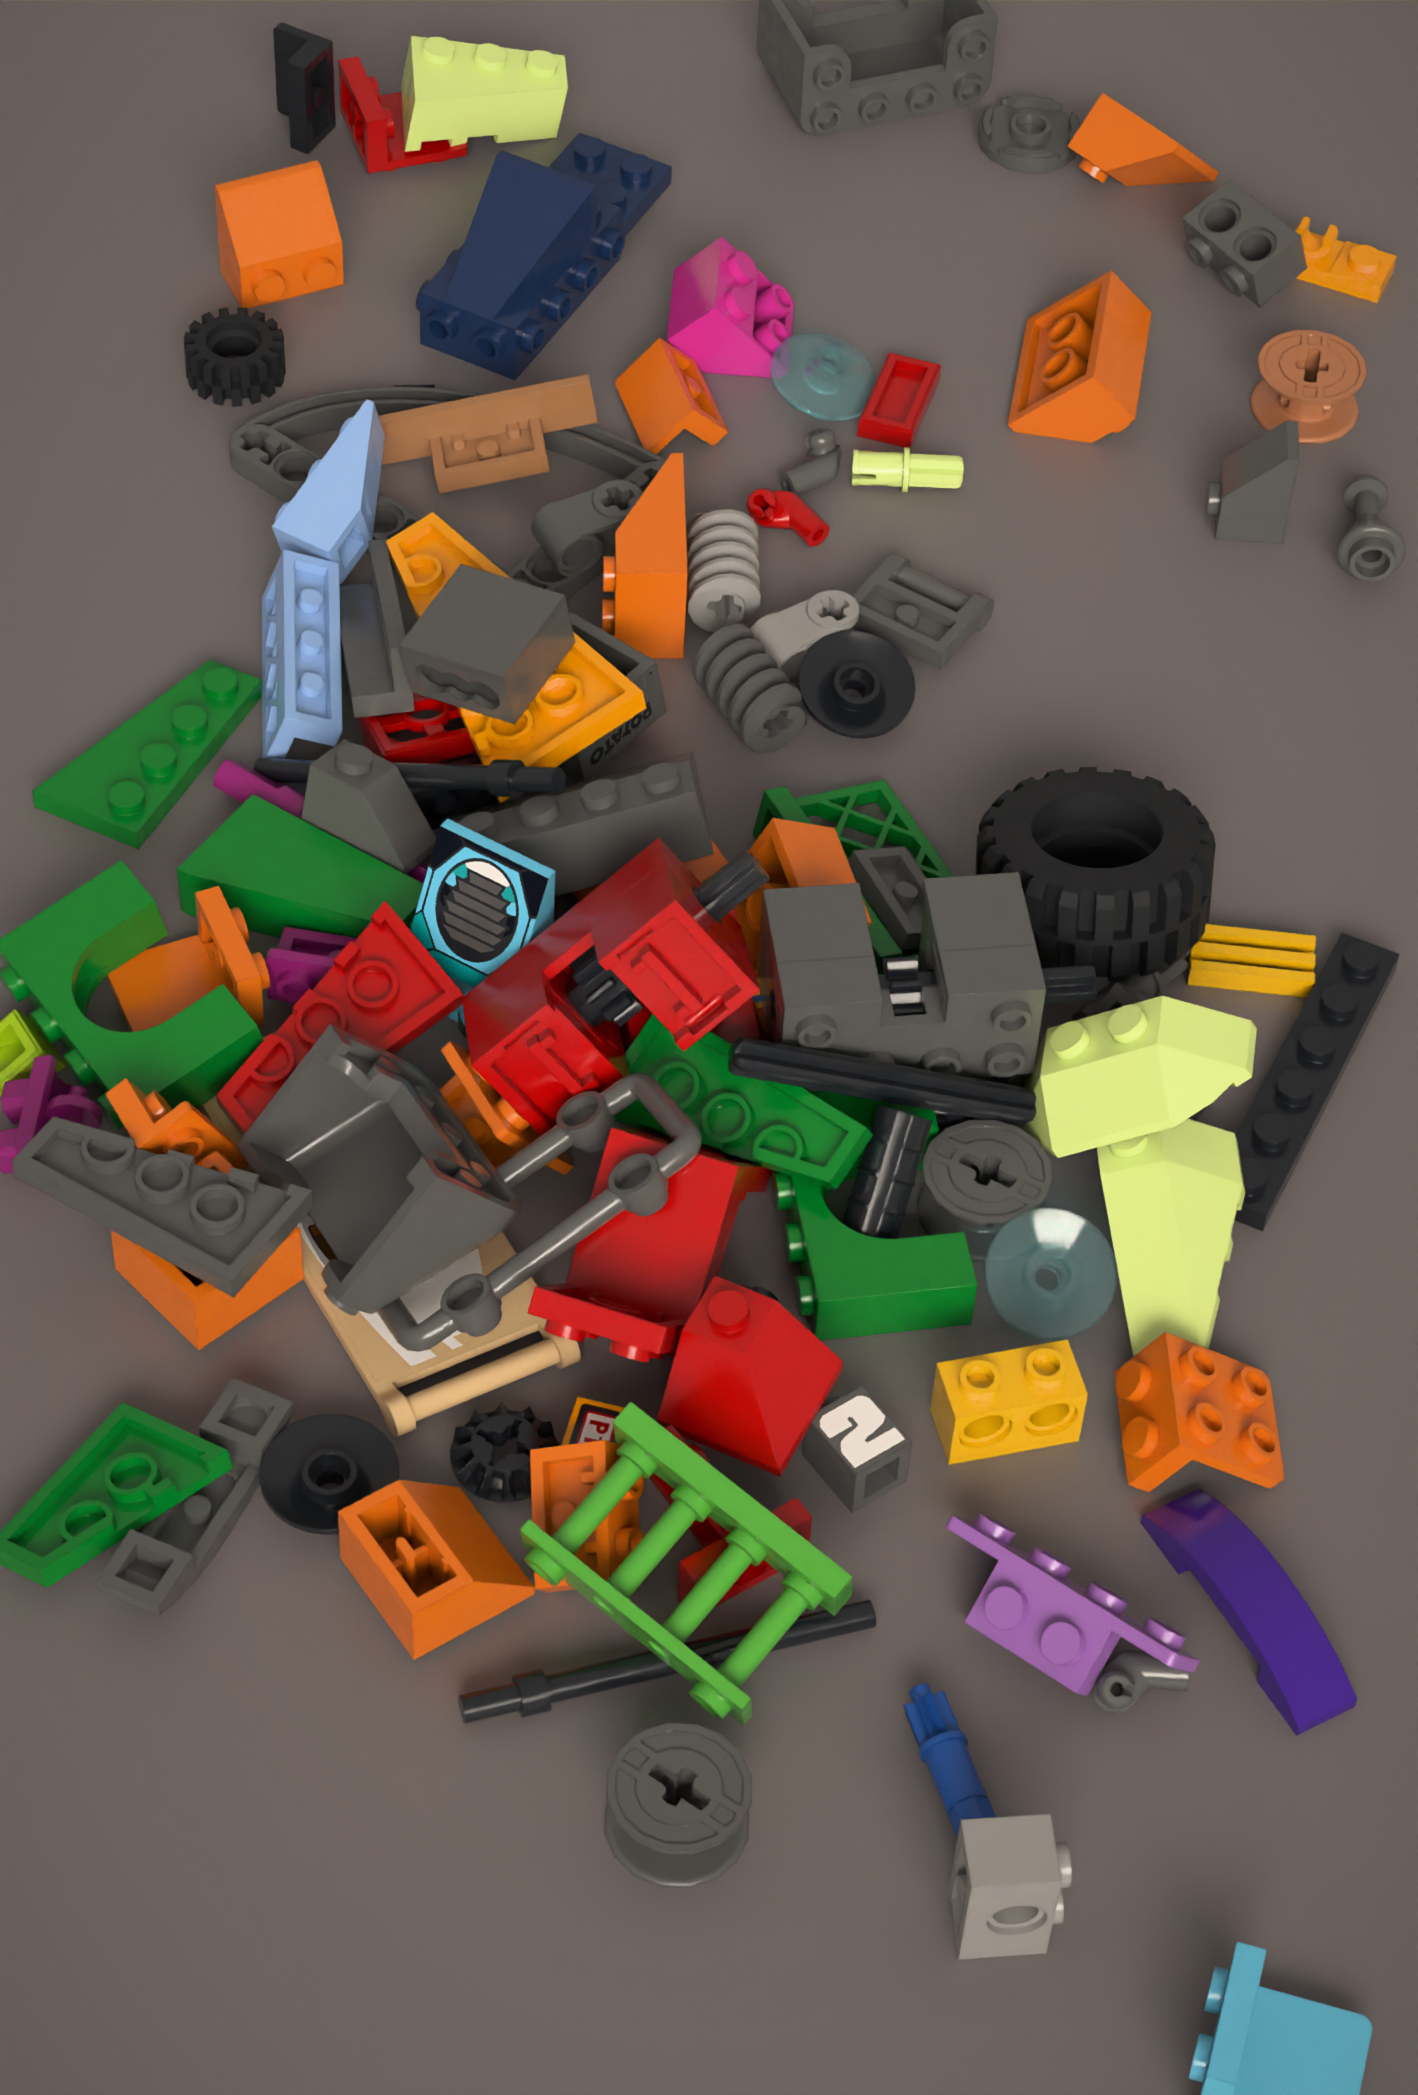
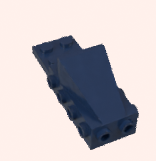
M578 133L549 167L501 150L495 157L465 243L459 250L455 249L450 253L441 270L432 280H426L418 292L416 308L420 311V344L516 380L619 261L625 245V236L671 184L672 166L582 133Z

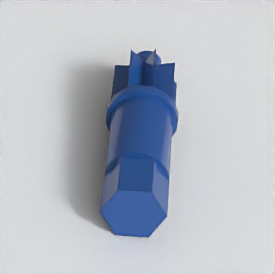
M919 1684L909 1691L912 1703L903 1705L906 1711L905 1715L919 1746L918 1754L920 1759L928 1766L958 1839L961 1820L992 1818L996 1816L968 1752L966 1735L960 1731L944 1690L932 1694L928 1684Z

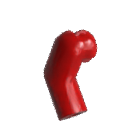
M759 488L751 492L747 498L746 507L749 516L754 519L756 524L763 528L793 530L810 547L820 545L829 534V525L795 493Z

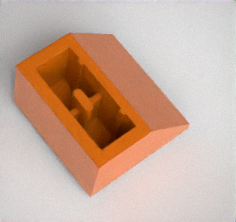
M399 1479L338 1511L340 1559L413 1660L524 1601L535 1593L534 1585L460 1487Z

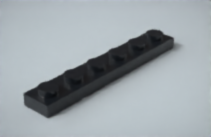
M1341 933L1236 1133L1245 1196L1241 1211H1236L1235 1221L1260 1231L1264 1230L1396 971L1400 954Z

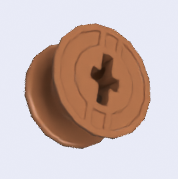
M1293 330L1274 336L1262 346L1257 363L1263 380L1255 385L1250 397L1252 415L1264 429L1270 431L1285 421H1298L1299 443L1322 444L1336 440L1353 429L1359 415L1354 394L1362 388L1367 376L1365 359L1352 344L1336 335L1318 330Z

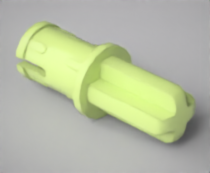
M904 447L903 452H873L853 449L852 486L880 485L902 487V492H908V486L957 489L961 487L963 482V458L957 455L911 454L909 447Z

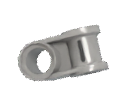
M826 590L782 611L765 615L750 630L754 634V639H757L764 646L766 654H769L776 661L778 669H782L789 677L790 684H794L797 688L799 669L808 650L816 642L830 634L853 631V626L859 619V605L856 599L849 593L840 590ZM823 608H825V617H823Z

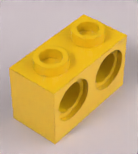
M1066 1339L937 1363L930 1411L948 1465L1079 1441L1088 1393L1069 1341Z

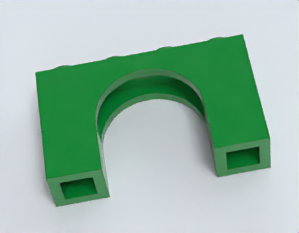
M122 860L0 938V957L5 965L0 969V980L17 1003L25 998L30 1001L35 1010L30 1012L29 1015L41 1035L50 1045L60 1040L66 1047L68 1052L62 1055L69 1070L83 1088L92 1082L102 1093V1095L96 1098V1101L106 1118L117 1131L123 1128L124 1125L105 1093L125 1078L146 1095L156 1090L172 1109L184 1101H188L197 1109L218 1094L264 1041L258 1025L224 984L218 986L164 1023L146 1030L136 1032L112 1031L102 1028L87 1019L91 997L103 979L109 973L169 935L155 900Z
M821 1090L810 1092L864 1125L869 1131L871 1130L878 1105L932 1120L924 1148L925 1153L930 1142L938 1136L939 1128L934 1110ZM864 1150L841 1184L857 1177V1167L861 1163ZM925 1154L922 1155L918 1170H923L922 1160ZM772 1172V1193L775 1208L777 1211L786 1210L789 1223L783 1224V1244L786 1260L788 1263L798 1262L800 1276H795L794 1278L797 1312L799 1316L809 1315L813 1334L820 1341L972 1324L978 1284L965 1232L897 1239L867 1236L841 1223L828 1209L824 1199L834 1190L833 1188L781 1172Z

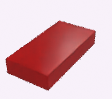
M888 353L858 421L857 436L911 448L939 383L941 365Z

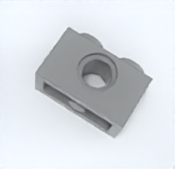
M1051 1813L963 1819L960 1821L948 1891L958 1960L1047 1953L1053 1924L1063 1923L1062 1888H1070L1072 1879L1067 1842H1055Z

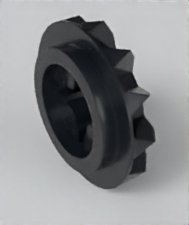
M501 1402L495 1411L485 1414L475 1409L468 1423L464 1426L456 1427L450 1450L451 1467L461 1485L480 1498L494 1502L521 1501L531 1497L530 1450L560 1446V1443H558L554 1435L551 1421L542 1422L537 1419L530 1406L519 1412L508 1410L504 1403ZM513 1437L517 1438V1454L509 1452L503 1460L499 1459L496 1466L493 1467L494 1446L502 1447L507 1440H511Z

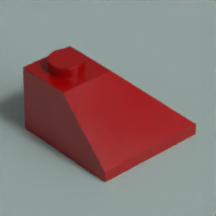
M714 1276L682 1329L657 1422L664 1428L672 1424L679 1434L685 1438L781 1477L843 1370V1361L777 1300Z

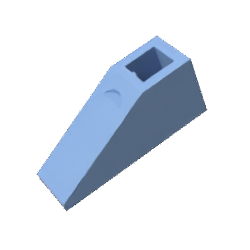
M366 399L354 417H350L344 422L337 440L325 456L311 466L306 481L293 499L282 505L276 515L275 523L272 525L281 553L284 549L339 563V585L343 583L368 549V541L373 539L385 441L384 431L373 401Z

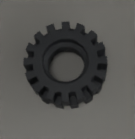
M227 307L218 309L219 317L215 318L208 312L201 315L202 324L194 320L189 325L190 332H185L184 336L186 377L192 391L198 389L199 397L206 400L213 394V404L223 406L225 399H232V407L242 406V399L249 398L251 404L261 402L260 393L269 398L275 394V386L281 388L284 383V375H286L284 334L282 329H278V324L273 318L265 321V313L257 310L252 317L248 316L247 308L238 307L237 314H229ZM234 355L244 356L240 358H227V356Z

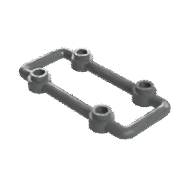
M645 1073L627 1075L601 1093L586 1091L573 1096L558 1111L556 1117L557 1125L495 1168L510 1190L571 1146L581 1148L585 1152H596L606 1146L610 1129L615 1128V1115L636 1100H639L674 1141L653 1156L644 1153L635 1154L621 1161L609 1175V1188L488 1275L484 1276L473 1273L455 1280L443 1293L440 1301L441 1308L418 1324L400 1298L377 1312L397 1343L409 1351L420 1352L428 1350L457 1330L473 1337L483 1336L491 1332L502 1318V1297L623 1210L633 1212L637 1216H649L659 1211L666 1204L669 1196L668 1178L689 1164L701 1148L702 1136L696 1124L654 1077Z

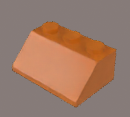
M1112 270L1027 319L1008 419V426L1014 432L1093 443L1111 432H1121L1135 420L1152 312Z

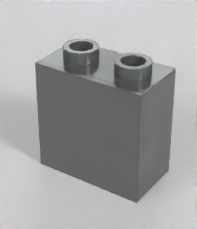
M461 564L401 641L399 648L411 692L515 725L575 644V638L565 595Z

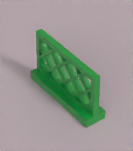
M885 779L794 798L786 786L764 790L752 833L756 840L772 818L812 824L808 817L818 816L837 823L835 830L844 853L848 858H850L853 850L883 848L885 841L909 849L915 856V862L926 878L954 877ZM877 803L887 819L882 821L853 809L854 807ZM845 827L876 837L878 840L873 848L841 835ZM862 896L872 921L868 928L878 974H883L882 959L902 957V951L891 937L876 911L871 909ZM919 953L912 954V955H907V956H903V957H913V958H914V955H919Z

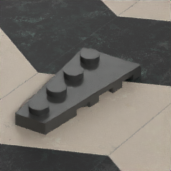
M54 1116L12 1159L15 1178L232 1297L236 1296L314 1207L313 1190L290 1184L287 1191L259 1183V1174L234 1167L231 1168L229 1174L195 1165V1158L192 1155L170 1149L167 1154L152 1153L135 1148V1141L132 1138Z

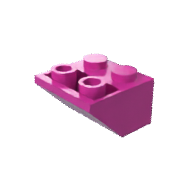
M720 237L674 269L667 341L676 349L695 360L703 373L782 378L789 373L794 301L783 286L774 284L759 271L753 260L745 252L737 251L723 237Z

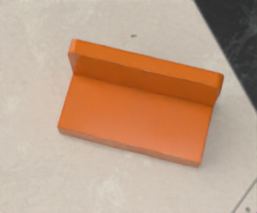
M661 338L655 341L615 381L616 388L643 448L656 455L683 429L688 430L711 446L716 445L729 432L696 361Z

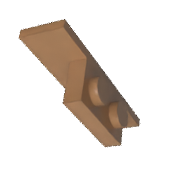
M589 374L379 415L385 435L381 466L432 456L439 494L550 472L543 433L598 423Z

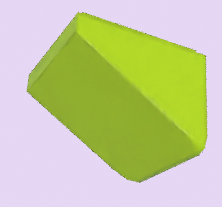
M14 1009L0 1021V1097L2 1096L6 1081L30 1078L34 1057L53 1055L57 1061L56 1073L66 1067L65 1062L54 1045H50L44 1039L31 1018L17 1009Z

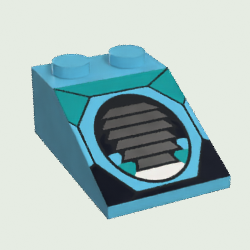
M447 818L439 828L410 931L465 996L553 924L556 871ZM463 1005L446 1016L458 1022L459 1011L461 1020L465 1025Z

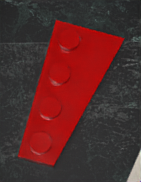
M384 901L371 916V923L354 942L350 940L334 959L333 967L314 989L311 990L309 988L293 1006V1013L274 1034H269L218 1092L216 1095L217 1103L244 1136L330 1024L395 1054L462 1006L464 994L390 905Z

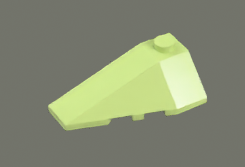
M1186 1119L1172 1128L1097 1147L1101 1182L1133 1357L1164 1332L1209 1349L1220 1303L1218 1295L1224 1262L1230 1260L1233 1247L1231 1233L1236 1211H1241L1245 1186L1235 1133Z

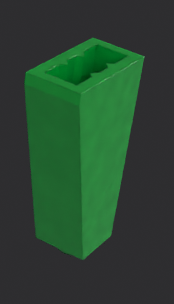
M254 794L177 868L181 911L190 916L197 917L195 892L219 886L229 908H240L249 931L280 939L284 927L358 938L371 923V916L384 901L390 905L405 925L411 929L423 883Z

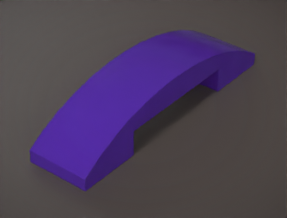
M1199 1488L1142 1515L1140 1523L1178 1575L1187 1570L1191 1571L1258 1662L1260 1669L1257 1683L1296 1736L1355 1707L1357 1697L1350 1681L1312 1610L1268 1549L1234 1513L1213 1496Z

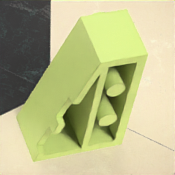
M411 36L401 83L405 152L420 150L422 142L448 140L452 147L467 143V139L470 137L494 135L493 138L496 143L556 138L568 90L565 55L552 54L544 50L527 51L504 48L491 43L480 45L449 41L442 37L426 38Z

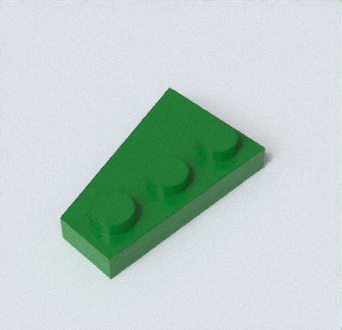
M122 1402L0 1531V1565L46 1588L50 1587L123 1540L130 1529L137 1531L233 1469L228 1450Z

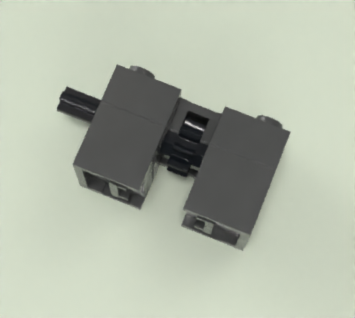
M1019 872L923 879L922 888L925 906L919 955H914V958L882 959L883 974H878L860 883L763 889L757 979L768 1041L969 1078L989 1076L1010 1077L1016 1074H1031L1034 1071L1044 1004L1096 1001L1095 968L1090 965L1041 968ZM802 1087L803 1089L807 1090L808 1092L818 1091V1090H815V1089H810V1088H804V1087Z

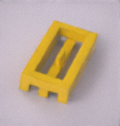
M1206 924L1204 934L1190 949L1187 985L1308 998L1315 984V973L1313 971L1316 956L1314 954L1316 936Z

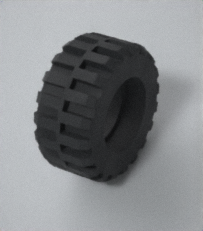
M1080 767L1078 772L1065 773L1063 769L1047 772L1044 778L1036 780L1033 776L1019 782L1013 791L1007 789L983 815L979 824V834L977 835L975 875L1019 872L1041 968L1090 965L1094 966L1096 977H1107L1108 982L1126 980L1128 975L1133 973H1139L1142 977L1155 973L1162 967L1163 962L1172 965L1200 940L1205 932V925L1209 922L1216 844L1214 834L1209 828V823L1196 805L1191 806L1192 804L1187 796L1177 789L1166 790L1162 781L1146 776L1144 779L1132 777L1131 771L1114 769L1113 773L1098 772L1097 767Z

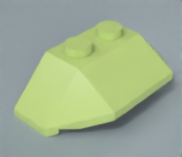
M1163 995L1047 1028L1036 1052L1034 1071L1031 1074H1026L1024 1088H1029L1036 1094V1115L1033 1121L1028 1122L1027 1125L1015 1126L1037 1139L1045 1152L1057 1158L1175 1127L1213 1103L1230 1085L1238 1087L1252 1078L1257 1028L1251 1020Z

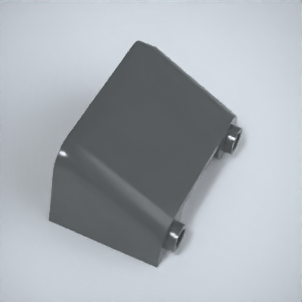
M331 1024L236 1145L252 1168L250 1172L259 1174V1183L286 1191L290 1184L313 1190L314 1207L308 1214L338 1258L331 1259L322 1270L321 1275L327 1285L324 1293L336 1307L350 1315H357L359 1311L368 1314L378 1312L505 1231L521 1211L518 1199L441 1092L424 1073L404 1059Z

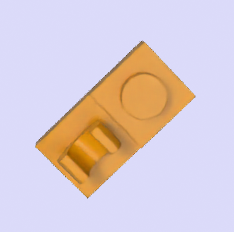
M1304 216L1295 231L1302 238L1307 269L1297 276L1296 279L1378 303L1394 272L1397 256L1377 250L1369 245L1336 240L1338 228L1330 224L1324 236L1310 232V218Z

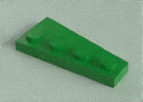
M210 659L32 790L34 807L139 850L261 699L262 679Z
M654 1014L651 1015L625 1054L629 1075L634 1073L649 1074L662 1085L698 1127L702 1136L701 1148L837 1190L873 1136L867 1127L802 1087L733 1075L728 1070V1053L731 1044L711 1031L683 1052L675 1043L673 1034ZM639 1100L634 1101L615 1115V1122L672 1139Z

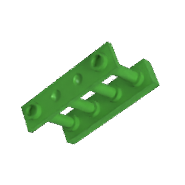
M630 1401L612 1422L615 1440L620 1446L616 1450L619 1459L552 1537L530 1519L520 1529L524 1548L529 1552L524 1557V1560L533 1571L553 1586H557L563 1579L693 1684L694 1687L689 1691V1694L705 1711L721 1721L727 1714H730L744 1726L753 1715L752 1701L739 1688L806 1608L813 1611L818 1605H821L835 1616L852 1596L853 1576ZM655 1473L675 1489L670 1494L674 1502L605 1581L575 1557L574 1554L640 1477L648 1479ZM709 1516L729 1532L725 1538L729 1545L664 1623L660 1625L632 1603L629 1598L695 1520L704 1522ZM764 1560L785 1577L781 1581L784 1590L716 1670L689 1649L684 1642L750 1564L759 1566Z

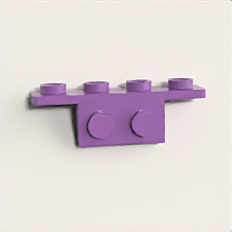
M981 1512L975 1521L951 1515L945 1526L948 1530L998 1560L964 1623L1076 1694L1084 1696L1089 1695L1120 1637L1169 1667L1194 1673L1200 1660L1181 1648L1186 1637L1174 1628L1153 1617H1148L1144 1625L1123 1613L1129 1603L1126 1599L1091 1581L1086 1590L1067 1578L1072 1569L1068 1563L1039 1547H1034L1031 1555L1011 1543L1016 1532L998 1520Z

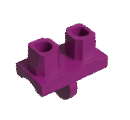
M53 1055L34 1057L30 1078L6 1081L1 1096L3 1111L12 1124L19 1123L18 1128L0 1130V1170L4 1174L13 1173L12 1159L53 1116L100 1129L103 1117L101 1109L93 1101L87 1099L89 1093L85 1088L80 1086L72 1087L64 1083L57 1076L55 1070L57 1061Z

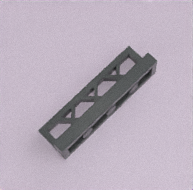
M386 539L368 541L372 582L340 586L341 647L354 718L415 711L413 692H411L399 648V644L406 634Z

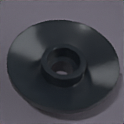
M842 631L822 638L808 650L799 669L798 690L802 694V702L808 713L824 728L841 736L864 739L884 735L902 723L914 701L915 679L905 656L887 640L867 632ZM844 690H856L861 694L862 698L850 697Z
M343 1414L315 1415L289 1425L274 1437L261 1460L260 1486L269 1508L288 1525L314 1534H339L338 1511L399 1480V1462L396 1451L389 1439L372 1424ZM327 1483L340 1485L332 1489L321 1488V1486Z

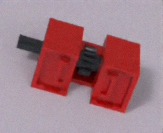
M658 837L462 997L471 1066L540 1135H543L557 1125V1113L567 1100L586 1091L601 1093L618 1080L629 1075L619 1027L644 1009L641 1002L673 1034L675 1043L684 1052L760 991L742 926L729 912L770 880L769 875L760 866L758 859L744 849L704 883H701Z

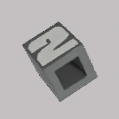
M862 1385L841 1398L833 1396L824 1401L805 1434L803 1456L849 1511L853 1513L907 1481L912 1442Z

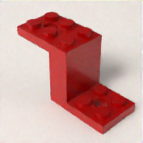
M611 1128L590 1201L609 1188V1175L621 1161L635 1154L644 1153L653 1156L674 1140L646 1130ZM700 1148L696 1157L689 1164L668 1178V1200L659 1211L649 1216H637L633 1212L623 1210L580 1241L576 1246L566 1283L535 1286L527 1313L547 1319L544 1331L562 1338L584 1342L585 1337L598 1339L601 1336L611 1339L609 1351L629 1359L649 1362L650 1358L662 1360L663 1355L675 1357L683 1327L714 1276H719L740 1201H745L747 1192H766L772 1170Z

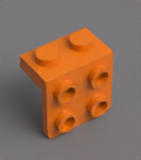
M219 886L195 892L198 935L146 949L108 974L107 980L130 1032L146 1030L164 1023L222 984L226 986L258 1026L264 1025L262 990L270 988L268 969L259 951L250 953L247 946L249 934L244 916L239 907L229 908Z
M1164 1332L1114 1372L1127 1485L1149 1493L1191 1460L1266 1488H1273L1283 1481L1284 1469L1271 1382L1262 1370Z

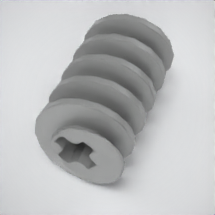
M733 509L705 510L696 513L686 522L688 613L692 621L700 628L715 633L725 626L735 623L740 624L742 620L753 615L760 606L758 527L754 519L749 515Z

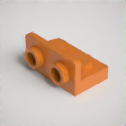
M127 1078L105 1093L130 1137L134 1139L138 1149L156 1154H167L169 1149L194 1156L195 1164L214 1151H217L234 1168L242 1169L248 1164L236 1146L237 1143L188 1101H184L172 1109L156 1090L146 1095Z
M607 1440L530 1450L532 1522L552 1537L619 1459L616 1450L620 1446ZM643 1477L637 1480L574 1554L575 1557L605 1581L644 1537L639 1528L638 1499L641 1497L644 1489ZM534 1571L535 1590L547 1593L574 1590L563 1579L557 1586H553Z

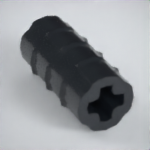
M878 1105L870 1130L873 1136L866 1145L861 1163L857 1167L858 1173L851 1196L848 1198L849 1203L843 1220L844 1225L867 1236L897 1239L902 1220L906 1217L905 1210L912 1187L916 1185L915 1177L922 1155L925 1154L924 1148L932 1120Z

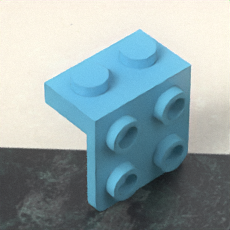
M1237 1942L1229 1970L1214 1966L1204 2011L1216 2014L1217 2020L1213 2036L1199 2033L1188 2079L1202 2082L1199 2095H1359L1372 2034V2024L1369 2019L1359 2013L1259 1986L1267 1950Z

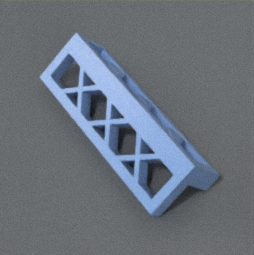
M284 549L262 595V758L285 759L294 738L335 747L343 731L339 563Z

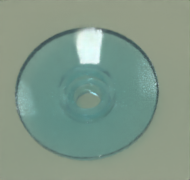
M801 333L787 338L775 350L770 365L773 383L781 396L802 413L826 421H846L862 415L877 381L872 366L856 348L839 338L821 333Z
M1040 1208L1016 1216L997 1233L986 1255L984 1278L986 1290L994 1308L1009 1325L1034 1338L1061 1340L1085 1332L1105 1314L1116 1291L1117 1265L1108 1241L1090 1221L1067 1210ZM1043 1268L1052 1270L1057 1275L1058 1286L1051 1290L1040 1287L1036 1281V1271Z

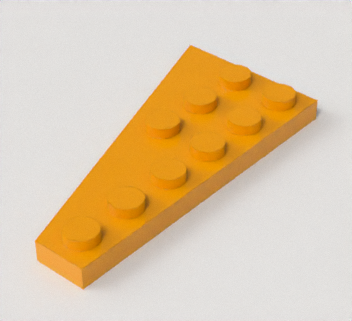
M431 512L386 540L390 559L417 619L421 617L461 564L510 578L434 512ZM573 632L575 644L515 725L457 707L482 765H490L495 759L521 760L525 766L557 767L646 709L643 691ZM497 797L499 803H502V802H504L505 800H507L508 798H510V797Z

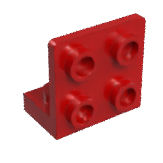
M359 56L338 60L340 112L368 174L380 171H393L398 168L431 162H443L448 159L464 157L468 154L467 143L450 146L448 140L422 142L420 150L405 152L401 92L380 95L375 76H367Z

